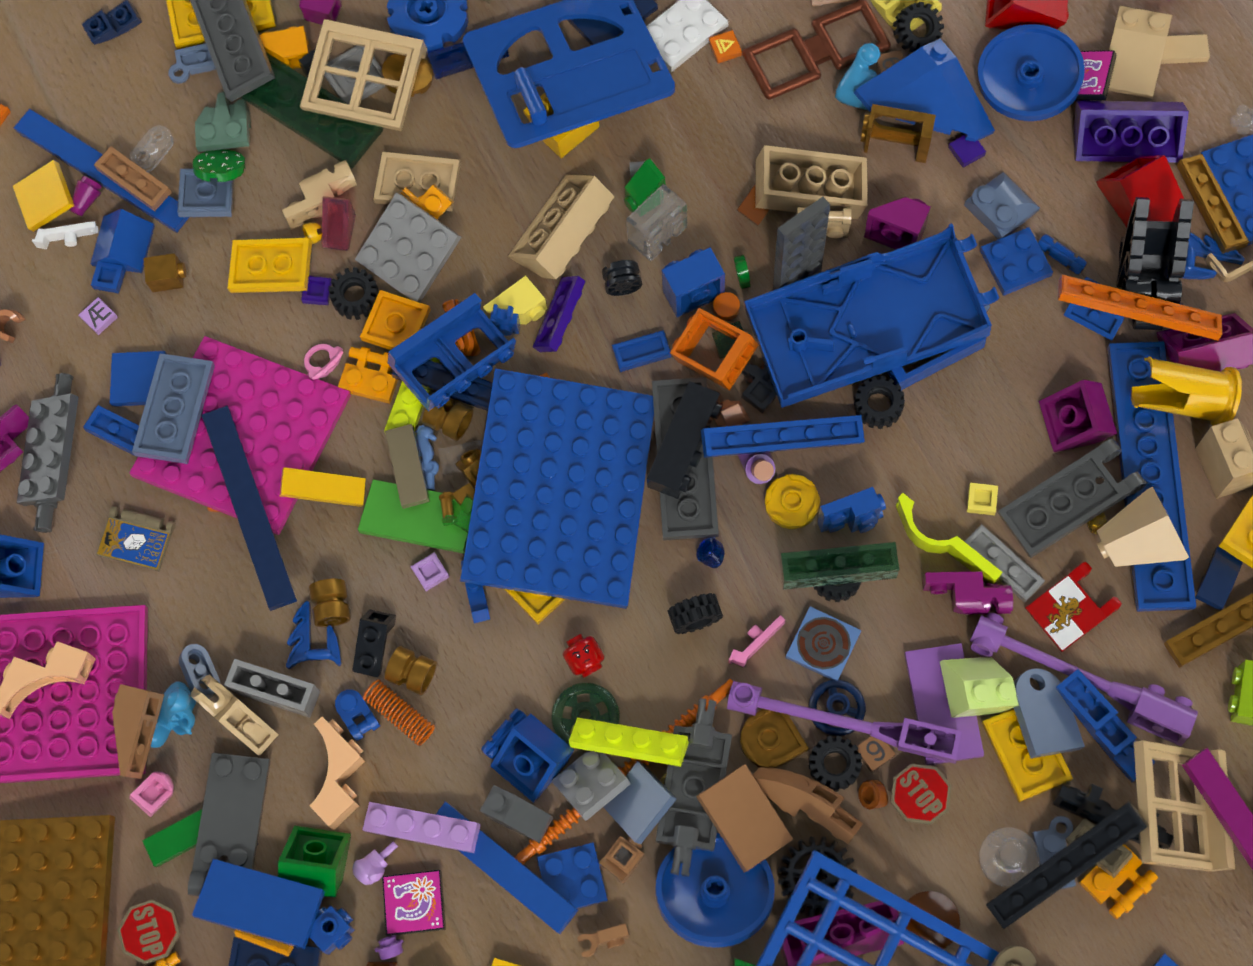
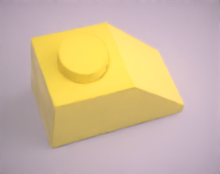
M527 276L521 278L483 306L484 313L489 319L494 304H497L500 309H508V306H512L514 308L513 313L519 316L520 324L525 325L532 320L540 319L544 315L545 310H547L544 296Z

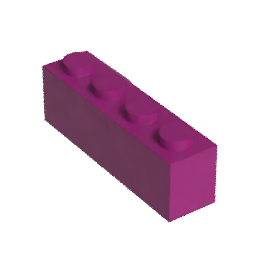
M881 901L863 905L894 923L899 915L896 909ZM843 909L837 911L824 939L857 956L882 950L889 933ZM821 915L794 922L813 932ZM789 933L781 946V952L786 966H796L807 943ZM900 940L898 946L903 945L904 942ZM818 950L810 966L837 961V959Z

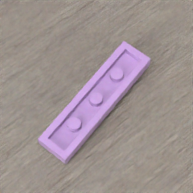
M369 802L362 830L368 833L474 853L481 824Z

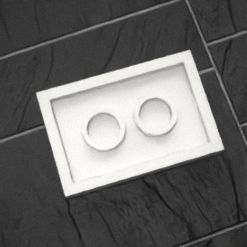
M679 0L646 27L668 70L673 72L709 43L710 37L716 36L728 27V20L707 0Z

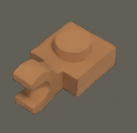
M626 923L600 930L593 934H581L577 937L578 942L584 940L591 942L590 950L581 953L584 958L593 956L600 945L607 944L608 949L616 948L625 944L624 939L630 938Z

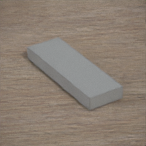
M982 524L964 541L1003 572L999 580L1004 585H1011L1012 592L1024 603L1045 582L1043 578Z

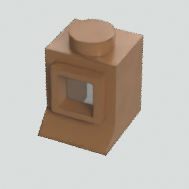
M620 835L605 857L599 862V865L602 869L609 871L617 877L619 882L624 885L645 857L644 853L640 851L643 846L634 842L630 836L624 839Z

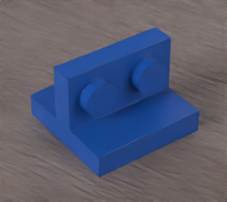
M1087 276L1084 279L1090 282L1098 283ZM1072 303L1069 304L1064 313V316L1111 341L1125 319L1123 316Z

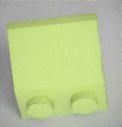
M992 657L940 661L951 718L1000 714L1019 705L1013 677Z

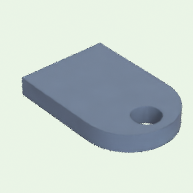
M1037 668L1025 671L1014 680L1019 704L1014 707L1030 758L1082 749L1085 745L1074 713L1056 689V686L1061 683L1060 680L1052 673ZM1030 678L1038 682L1039 690L1031 686Z

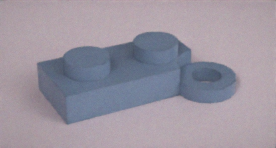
M207 44L174 50L177 64L170 67L168 75L172 82L181 84L188 80L190 74L194 75L216 70ZM177 71H183V74L181 76H175V73Z
M1064 816L1055 817L1050 822L1049 829L1032 833L1039 866L1067 846L1065 839L1073 832L1072 822ZM1057 823H1063L1066 826L1065 833L1061 834L1056 831ZM1075 879L1061 889L1075 887Z

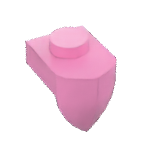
M160 771L153 772L130 794V799L152 817L173 795L174 786L170 775Z

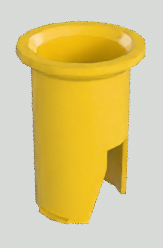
M1149 356L1144 358V361L1150 363L1151 378L1161 383L1131 387V401L1135 408L1141 407L1209 420L1212 426L1234 419L1242 393L1240 372L1235 367H1226L1219 372L1153 359Z

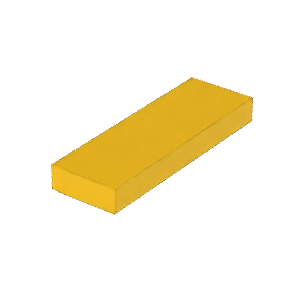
M284 467L282 469L279 496L362 507L364 504L366 478Z

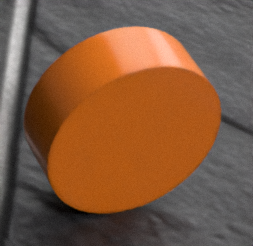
M723 292L717 295L713 302L714 314L725 321L734 319L740 311L738 297L730 292Z

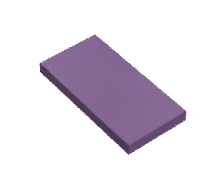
M962 643L905 652L904 656L917 721L963 731L956 761L983 757L984 751L977 717L951 718L940 661L964 659ZM924 756L927 766L948 763Z

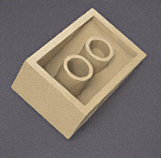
M1124 6L1119 7L1109 49L1115 50L1117 57L1108 91L1153 98L1172 15Z

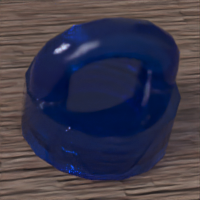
M714 537L703 540L696 552L698 561L714 569L722 564L725 556L723 544Z

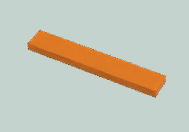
M1062 275L1059 280L1058 300L1217 341L1222 336V315L1067 275Z

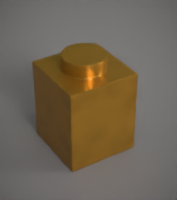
M175 253L144 258L145 282L152 293L184 288L183 278L187 277L184 262H180Z

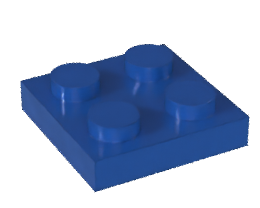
M1030 227L980 248V253L1003 296L1051 277L1053 274V270Z
M594 842L537 857L542 880L577 909L608 901Z

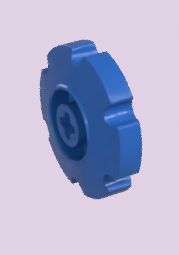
M389 0L387 3L388 13L391 15L387 18L391 33L423 40L427 53L443 50L444 43L447 41L457 42L468 25L467 12H464L468 10L466 0Z

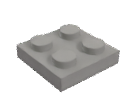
M594 751L585 752L551 780L585 821L631 784L605 753Z

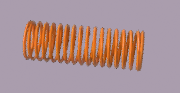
M380 679L374 681L365 691L363 700L371 704V707L374 706V709L381 712V715H384L395 727L398 726V729H401V732H404L405 735H408V738L415 741L417 746L422 745L433 733L435 725L427 722V719H424V716H421L420 713L417 714V710L414 711L413 707L410 708L411 706L407 705L404 699H400V696H397V693H394L393 690L390 691V687L387 688V685H384V682H381ZM379 681L376 687L371 691L370 695L366 697L367 693L372 688V686ZM384 688L381 694L375 699L377 694ZM387 691L385 696L379 701L381 696ZM391 693L389 698L382 704L385 698ZM393 696H395V697L393 698V700L386 706V704L389 702V700H390ZM400 703L397 709L394 712H392L394 708ZM404 705L401 711L396 715L398 710ZM408 707L405 713L400 717L403 711Z

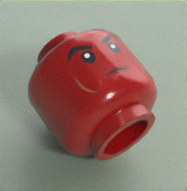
M579 634L566 642L569 647L563 651L562 655L574 675H582L584 678L603 667L601 663L604 661L605 656L593 636L583 638Z

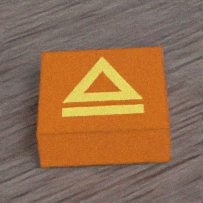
M733 30L709 38V44L717 64L742 56V50Z

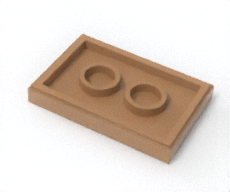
M746 764L740 766L696 796L743 872H747L793 840Z

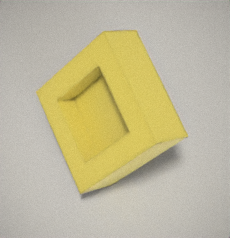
M970 483L967 512L995 516L998 486Z

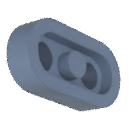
M198 644L186 646L179 656V665L190 691L195 687L209 699L215 695V692L202 679L207 675H211L220 683L216 669L208 651L203 646ZM189 659L195 660L196 664L190 663ZM199 684L206 685L207 689L201 688Z

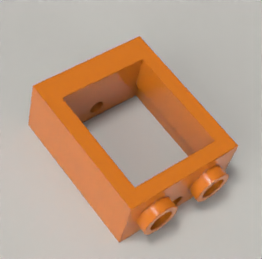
M698 308L696 313L689 318L687 327L682 335L674 341L670 354L678 363L730 391L759 345L750 334ZM708 327L736 340L716 372L689 358Z

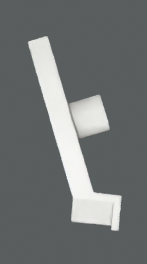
M94 221L49 229H38L36 237L32 239V242L37 248L47 249L49 242L64 239L66 246L73 247L77 245L76 237L97 234L99 229Z

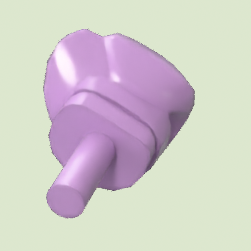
M393 841L380 854L374 849L364 859L356 860L353 863L352 872L354 876L364 885H371L379 881L385 872L383 868L388 865L384 859L398 847Z

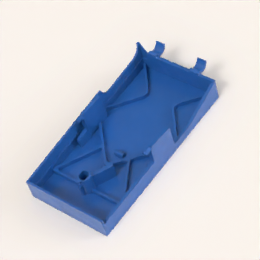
M951 223L941 233L900 249L883 254L875 252L744 301L748 320L759 345L781 408L990 336L992 324L984 306L996 302L999 299V295L995 287L988 292L979 293L963 254L977 246L974 235L971 234L964 240H957L953 224Z

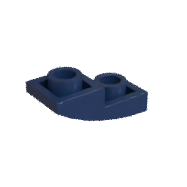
M125 0L108 13L100 10L83 22L82 26L91 42L96 45L128 32L142 23V20L132 3Z
M1217 546L1212 554L1207 571L1200 581L1195 599L1221 611L1230 595L1243 562Z

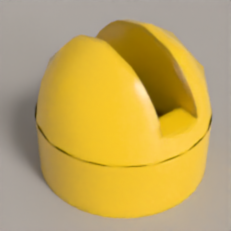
M311 222L302 225L305 238H309L312 244L319 242L323 238L324 233H317V229L322 228L318 223Z

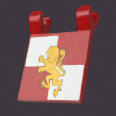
M1087 562L1081 563L1066 577L1025 607L1027 612L1061 652L1065 651L1103 620L1115 613L1122 605L1117 597H1113L1099 608L1078 584L1092 570Z

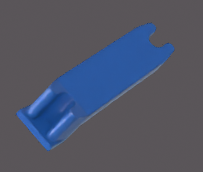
M465 583L474 623L489 620V609L483 585Z

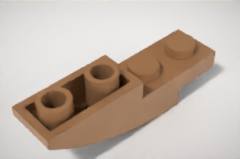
M759 767L753 774L765 796L776 803L782 811L795 817L802 810L811 820L820 823L831 831L834 837L843 840L847 844L850 843L863 825L862 822L840 807V804L845 799L843 796L818 781L791 771L769 767Z

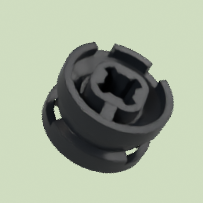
M620 260L610 263V268L604 267L602 269L603 280L606 281L604 284L605 291L608 295H627L638 291L642 287V279L638 275L640 270L636 261Z

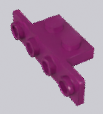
M17 404L0 417V472L15 462L23 453L13 439L28 428L29 416Z

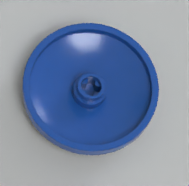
M1037 24L1016 26L997 35L983 50L978 64V85L987 103L1006 117L1021 121L1048 119L1066 110L1078 97L1085 74L1083 56L1073 40L1057 29Z
M719 833L716 835L714 852L699 849L693 850L689 876H681L683 863L680 864L679 875L670 873L675 847L666 855L657 873L656 901L664 921L680 937L700 946L728 947L749 939L765 924L771 913L775 894L773 874L766 859L747 872H743Z

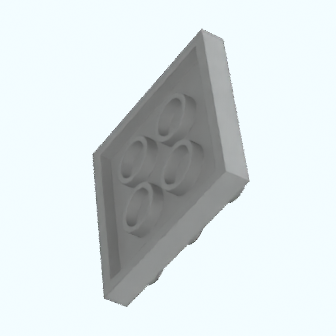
M396 192L355 260L410 300L421 303L462 237L402 194Z

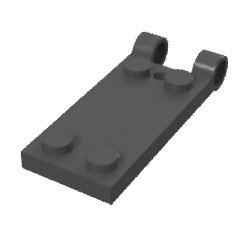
M1113 438L1105 441L1085 456L998 511V514L1030 559L1124 498L1136 494L1146 486L1147 482L1138 471L1117 483L1103 465V463L1114 459L1122 451ZM1097 478H1102L1104 482L1102 484H1097L1095 480Z
M212 753L193 867L188 882V895H200L213 859L220 860L222 856H227V863L253 870L270 759Z

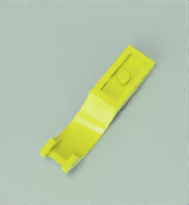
M904 493L898 497L897 511L907 536L915 546L929 553H949L971 572L982 571L985 583L995 584L999 580L1003 572L958 536L949 540L937 541L922 534L913 522L912 508L914 501Z

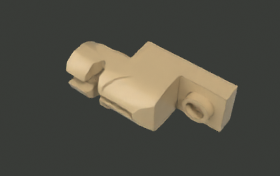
M346 160L334 165V173H331L326 168L322 172L310 176L299 183L305 200L295 201L289 204L287 208L282 209L291 229L339 209L334 195H341L357 185Z
M211 675L205 676L202 681L217 694L218 700L216 702L211 701L195 687L191 691L190 696L260 756L279 734Z

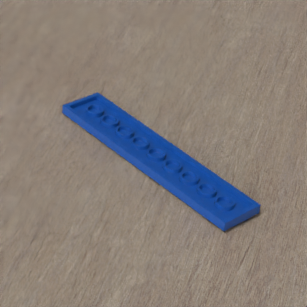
M1165 342L1112 343L1108 345L1107 350L1117 440L1119 447L1122 449L1119 454L1122 480L1138 471L1147 482L1146 486L1139 492L1124 498L1125 507L1144 491L1153 487L1189 556L1188 559L1182 561L1131 565L1136 611L1194 610L1196 608L1174 417L1172 413L1141 407L1135 408L1131 401V387L1161 383L1151 378L1150 363L1144 361V358L1149 356L1153 359L1167 361Z

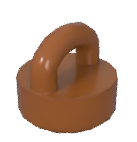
M866 780L859 787L858 797L863 807L872 810L887 806L888 794L883 783L879 780Z

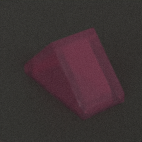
M323 196L322 248L349 250L356 218L350 199Z

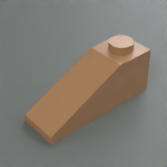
M120 684L118 693L115 696L112 714L121 776L142 779L164 694Z

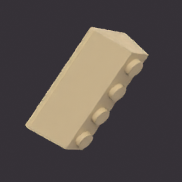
M565 175L508 257L542 278L557 279L565 272L566 265L570 259L579 252L580 245L584 239L593 232L595 224L601 215L607 212L609 204L615 196L595 176Z

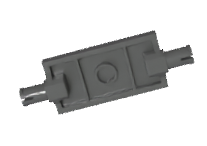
M66 373L55 375L53 396L32 400L29 411L16 503L22 506L35 505L37 507L33 530L42 533L52 532L54 509L57 508L58 501H63L65 498L79 398L71 394L73 376Z
M706 699L698 700L696 722L692 724V727L674 725L673 734L688 736L689 744L681 767L668 765L665 787L676 797V801L658 822L655 840L657 843L669 844L675 847L672 870L670 871L674 875H679L681 863H683L681 876L690 875L693 850L699 849L714 852L717 829L696 797L723 779L727 771L732 734L715 731L713 720L717 702L714 700H709L707 711H705Z

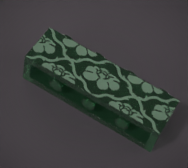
M896 542L781 553L780 557L783 590L896 579L900 570Z

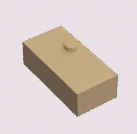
M764 145L756 158L755 208L797 212V207L807 208L824 196L830 203V211H843V208L851 209V219H858L868 206L867 158Z

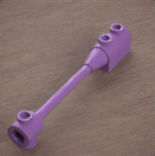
M988 613L987 617L980 616L970 639V642H972L971 649L976 654L991 657L994 652L997 653L1000 646H1003L1068 676L1079 669L1095 688L1106 692L1108 696L1130 710L1127 723L1179 746H1182L1190 737L1198 711L1191 708L1193 703L1190 699L1182 696L1176 697L1175 701L1164 696V688L1155 684H1150L1148 688H1140L1107 681L1006 636L1005 633L1008 627L1002 625L1004 619L1000 615Z
M736 681L732 683L727 709L756 716L758 708L871 734L870 736L890 744L900 751L956 763L963 731L904 718L903 723H871L762 697L761 687Z

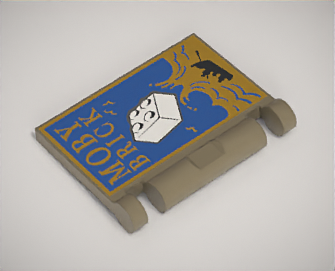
M112 506L96 555L160 571L176 523L169 520L166 530H161L164 524L163 518L123 509L121 519H118L116 517L119 513V507Z

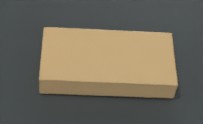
M1207 34L1167 36L1161 64L1208 62L1210 54Z

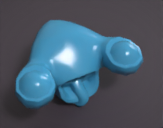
M866 43L858 49L853 63L844 74L836 89L835 98L839 102L851 107L868 110L854 94V91L877 76L873 69H869V66L877 63L881 56L879 47L875 44Z
M180 681L174 682L164 692L151 748H159L164 745L172 730L179 735L192 734L191 730L195 724V715L192 713L196 701L190 696L191 691L185 683Z

